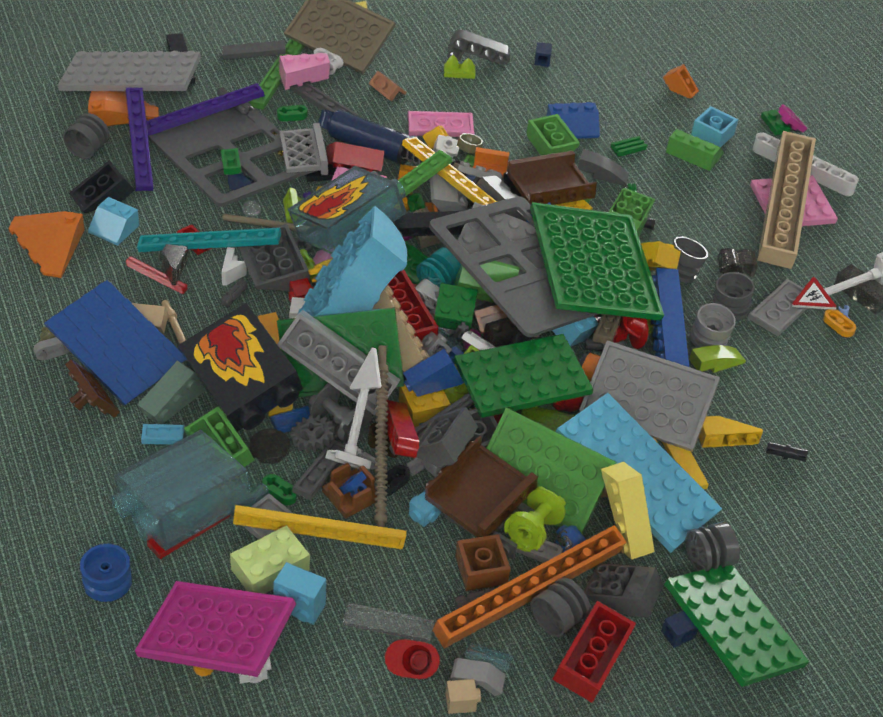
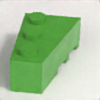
M219 406L184 428L191 441L237 472L254 461L248 447Z

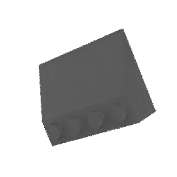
M287 224L273 227L280 228L282 232L278 245L238 247L256 289L290 291V281L308 278L310 282L308 268Z

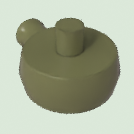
M42 327L41 339L38 342L54 338L55 335L47 327Z

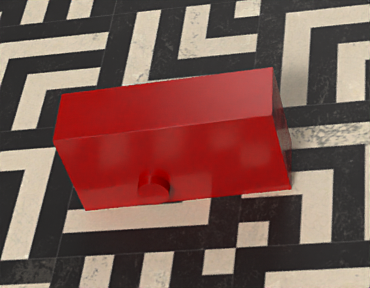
M597 601L552 680L593 703L636 623Z

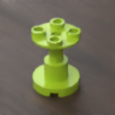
M541 486L532 491L527 498V505L535 511H517L511 514L504 524L505 534L508 533L511 537L510 540L518 544L517 548L525 552L538 550L546 540L544 524L556 525L563 521L566 514L565 500Z

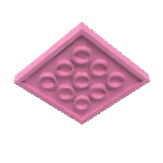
M811 175L802 226L836 224L838 219L815 177ZM772 179L751 180L750 186L766 214Z

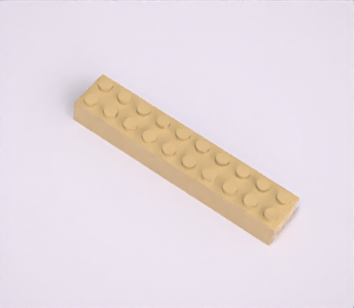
M787 131L782 133L776 154L757 261L789 269L793 267L798 253L816 138Z

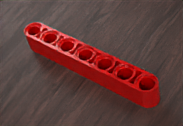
M386 400L388 402L386 406L388 408V411H386L388 413L386 417L388 419V422H386L388 427L386 429L388 430L394 455L416 458L419 449V438L406 403Z

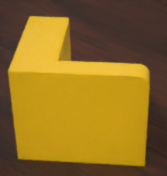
M437 126L422 137L427 146L433 149L438 135L448 136L443 126Z

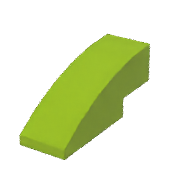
M711 345L692 349L689 358L697 370L706 371L711 369L713 373L746 362L736 348L724 345Z

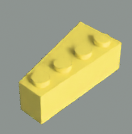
M625 462L602 468L601 472L615 525L627 542L621 552L626 554L631 560L655 552L642 474Z

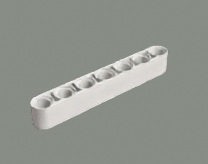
M758 133L752 149L755 153L775 162L780 140L766 133ZM813 156L810 176L813 175L817 183L845 196H852L858 183L857 176Z

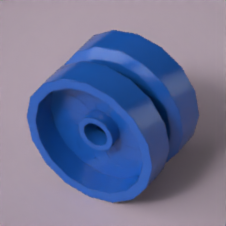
M99 544L84 553L80 561V572L83 588L89 597L93 600L108 602L123 597L129 591L132 585L130 558L123 548L114 544Z

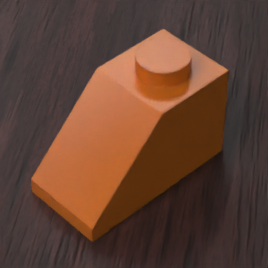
M684 64L671 69L663 76L669 89L684 97L691 99L699 91Z

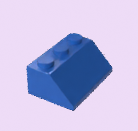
M595 102L548 104L546 116L558 114L577 139L600 137L599 112Z

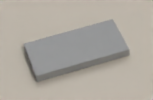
M786 279L749 313L748 319L779 336L808 309L792 307V302L804 288Z

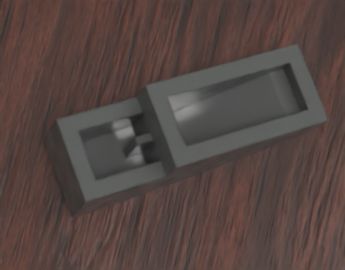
M583 149L579 160V170L594 173V179L626 186L629 173L624 168L600 154Z

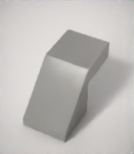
M456 658L450 678L453 681L474 679L476 686L480 685L494 696L502 694L506 674L488 662Z

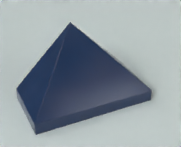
M243 172L228 175L230 190H237L255 183L254 180Z

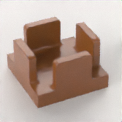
M346 463L332 470L331 481L322 486V492L345 519L376 503L374 499L377 497L374 494L376 492L374 488L375 478L364 465L359 467V471L357 469L351 471V466L349 463ZM362 471L367 477L362 483L367 488L361 492L357 489L358 493L353 495V497L350 495V492L343 495L339 487L351 476Z

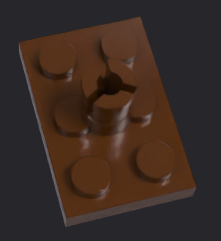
M72 359L65 364L69 369V376L79 383L77 385L79 388L78 392L69 398L72 404L75 403L74 406L81 411L89 402L93 407L97 405L98 409L105 415L108 413L115 418L120 413L93 374Z

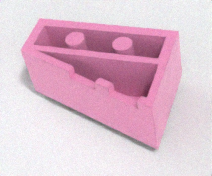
M327 54L280 56L279 74L285 90L290 89L292 85L297 84L299 87L303 86L304 82L310 81L314 83L329 79L330 61Z

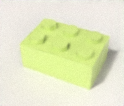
M287 525L230 554L231 570L249 592L265 594L273 590L274 581L286 562L304 570H310V554Z

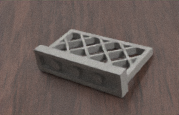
M313 123V128L280 131L287 173L320 170L321 175H328V160L320 123Z

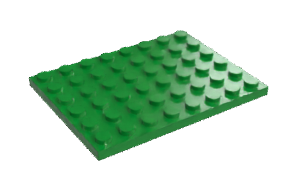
M532 202L530 210L556 309L650 320H661L664 317L632 215Z

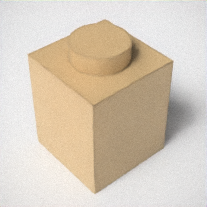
M475 680L447 681L445 696L448 714L476 712L477 702H481L480 688H476Z

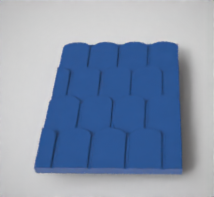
M108 280L99 284L44 322V325L124 406L158 382L176 361L180 363L186 361L177 347L148 321Z

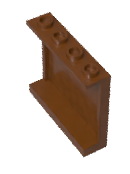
M573 150L509 161L508 176L521 196L530 204L532 202L542 204L550 202L551 205L591 199L596 196L597 183H589L575 164V153Z
M481 436L477 437L474 441H470L465 450L458 456V460L450 466H444L434 480H429L425 486V500L476 537L490 536L526 500L528 495L537 488L538 476L531 472L526 477L481 445Z

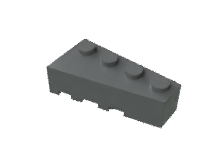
M497 176L481 177L476 184L497 202L518 196L513 194L510 188ZM518 210L505 213L520 220H526Z

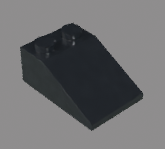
M109 160L71 190L69 194L85 214L96 210L108 197L121 202L135 190Z

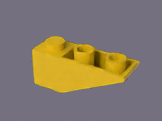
M707 416L701 429L699 440L702 448L759 444L763 429L721 416Z

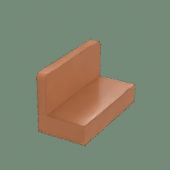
M379 71L376 72L369 82L372 87L390 101H393L399 91L403 94L407 93Z

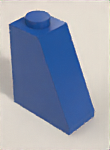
M445 349L403 372L407 379L404 381L409 392L413 390L417 397L464 383Z

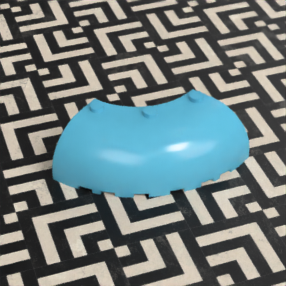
M374 206L359 221V227L354 232L350 230L343 242V246L339 244L330 255L333 259L328 266L323 265L315 278L317 283L313 289L310 288L304 298L305 303L299 309L298 314L302 310L311 316L372 310L388 283L399 271L404 270L407 265L406 244L397 227L380 209Z

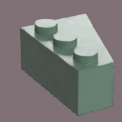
M176 361L137 405L145 416L157 424H163L205 390L195 372L179 361Z

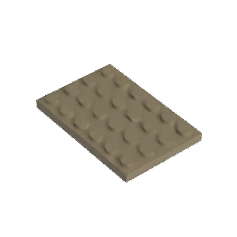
M306 0L284 34L286 37L312 50L324 48L340 56L343 60V65L364 75L396 24L350 0Z

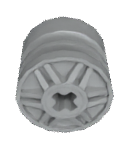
M709 303L701 306L690 330L691 342L696 348L711 345L727 346L736 323L734 314L721 304Z

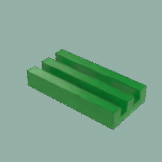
M640 136L612 142L611 149L620 157L646 150L647 144L640 140Z

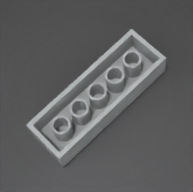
M302 310L278 342V347L357 403L360 390H351L350 386L367 355ZM388 371V378L386 379L388 380V384H386L388 386L386 390L388 391L387 397L390 396L400 381L398 377ZM369 389L365 408L375 416L378 412L375 410L378 407L376 405L378 401L376 400V396H378L376 391L378 389Z

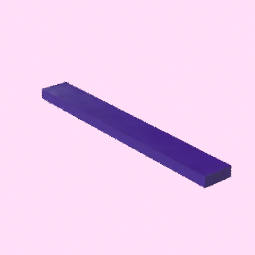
M256 83L147 120L148 136L265 96L264 91Z
M126 88L135 191H153L143 88Z

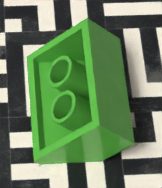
M558 114L528 120L526 136L540 155L574 151L580 146V142Z
M676 129L669 137L666 153L710 171L723 156L724 151L713 143Z
M498 261L480 265L494 282L516 277L520 269L518 266ZM461 264L456 275L455 286L477 289L476 299L495 303Z

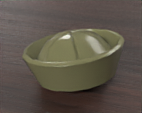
M464 133L457 139V146L466 153L475 154L476 147L483 148V140L474 134Z

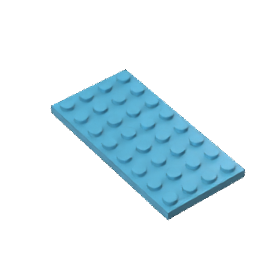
M609 393L592 403L555 431L617 463L625 462L642 474L651 533L670 553L686 541L688 531L702 527L722 509Z

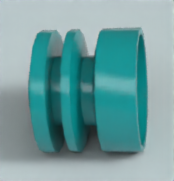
M442 247L417 265V277L420 282L423 279H428L438 287H440L441 283L455 285L456 275L461 263L447 248Z

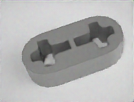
M57 337L40 341L33 347L37 359L42 361L70 352Z

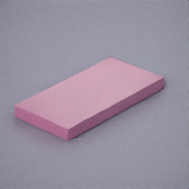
M408 111L409 136H423L437 126H443L450 137H460L464 133L474 134L473 114Z

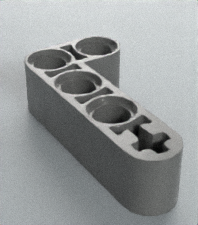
M456 30L448 44V59L454 55L459 61L463 53L466 52L501 65H505L510 61V48L507 45L466 30Z

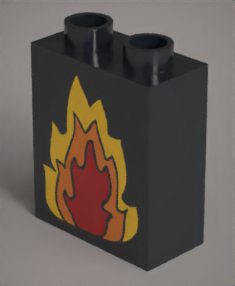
M247 303L178 345L192 371L195 372L216 406H219L236 432L242 428L250 430L257 427L264 420V414L276 406L284 408L291 405L299 397V392L303 390L297 371Z

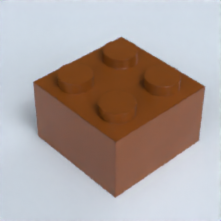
M499 534L457 541L455 557L466 591L500 586L508 582L511 569Z

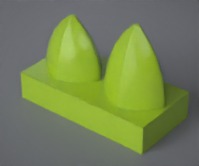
M452 55L444 63V77L475 79V64L470 58L459 64L457 58Z
M291 187L288 189L283 203L287 223L294 224L296 219H308L311 216L298 210L299 205L305 201L298 197L296 189Z

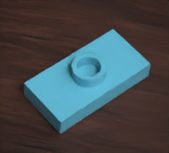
M143 424L142 444L183 445L184 425Z

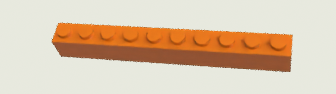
M613 525L438 619L432 631L445 649L531 602L534 597L547 590L559 578L573 579L617 555L627 542L617 527Z

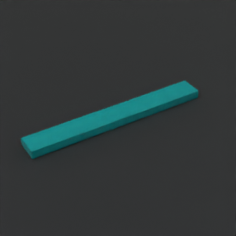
M280 228L141 235L137 250L138 252L278 245L282 232Z

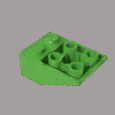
M623 188L609 212L632 215L638 236H640L655 199Z

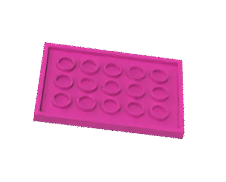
M176 581L135 649V653L138 657L258 677L296 603L294 598Z

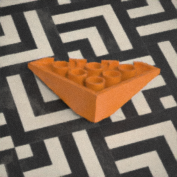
M91 91L88 113L98 116L107 126L129 124L126 92ZM144 101L146 121L159 117V108Z
M67 211L16 216L8 228L12 235L16 234L18 237L17 242L23 249L27 248L29 251L28 256L34 264L38 263L41 266V273L45 276L62 278L85 231L83 214Z

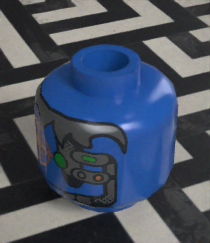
M563 525L556 531L557 535L554 542L562 547L563 553L584 542L586 539L576 526L567 527V525Z

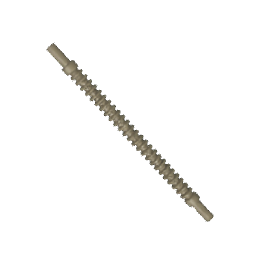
M381 345L378 347L381 388H377L378 390L376 391L378 395L376 396V400H378L376 405L378 407L375 409L378 411L375 414L378 417L375 420L377 422L375 427L378 428L375 430L377 433L375 438L378 439L375 441V444L378 446L375 447L377 450L375 452L377 456L375 458V461H377L375 464L377 467L375 469L377 473L375 475L377 479L375 481V484H377L375 490L377 491L374 494L377 497L374 500L377 503L374 506L377 509L374 512L377 514L374 516V522L376 526L385 527V523H387V515L385 514L387 513V509H385L387 507L385 503L387 498L385 496L388 494L385 492L388 488L385 486L388 483L385 480L388 477L385 474L388 471L385 469L388 466L385 463L388 460L385 457L388 455L386 452L388 447L385 446L388 444V441L385 440L388 438L386 435L388 433L386 429L388 427L386 424L388 422L386 418L388 416V413H386L388 411L386 407L388 405V402H386L388 400L386 396L388 394V391H386L388 389L386 385L388 380L386 379L388 378L389 367L386 365V346Z

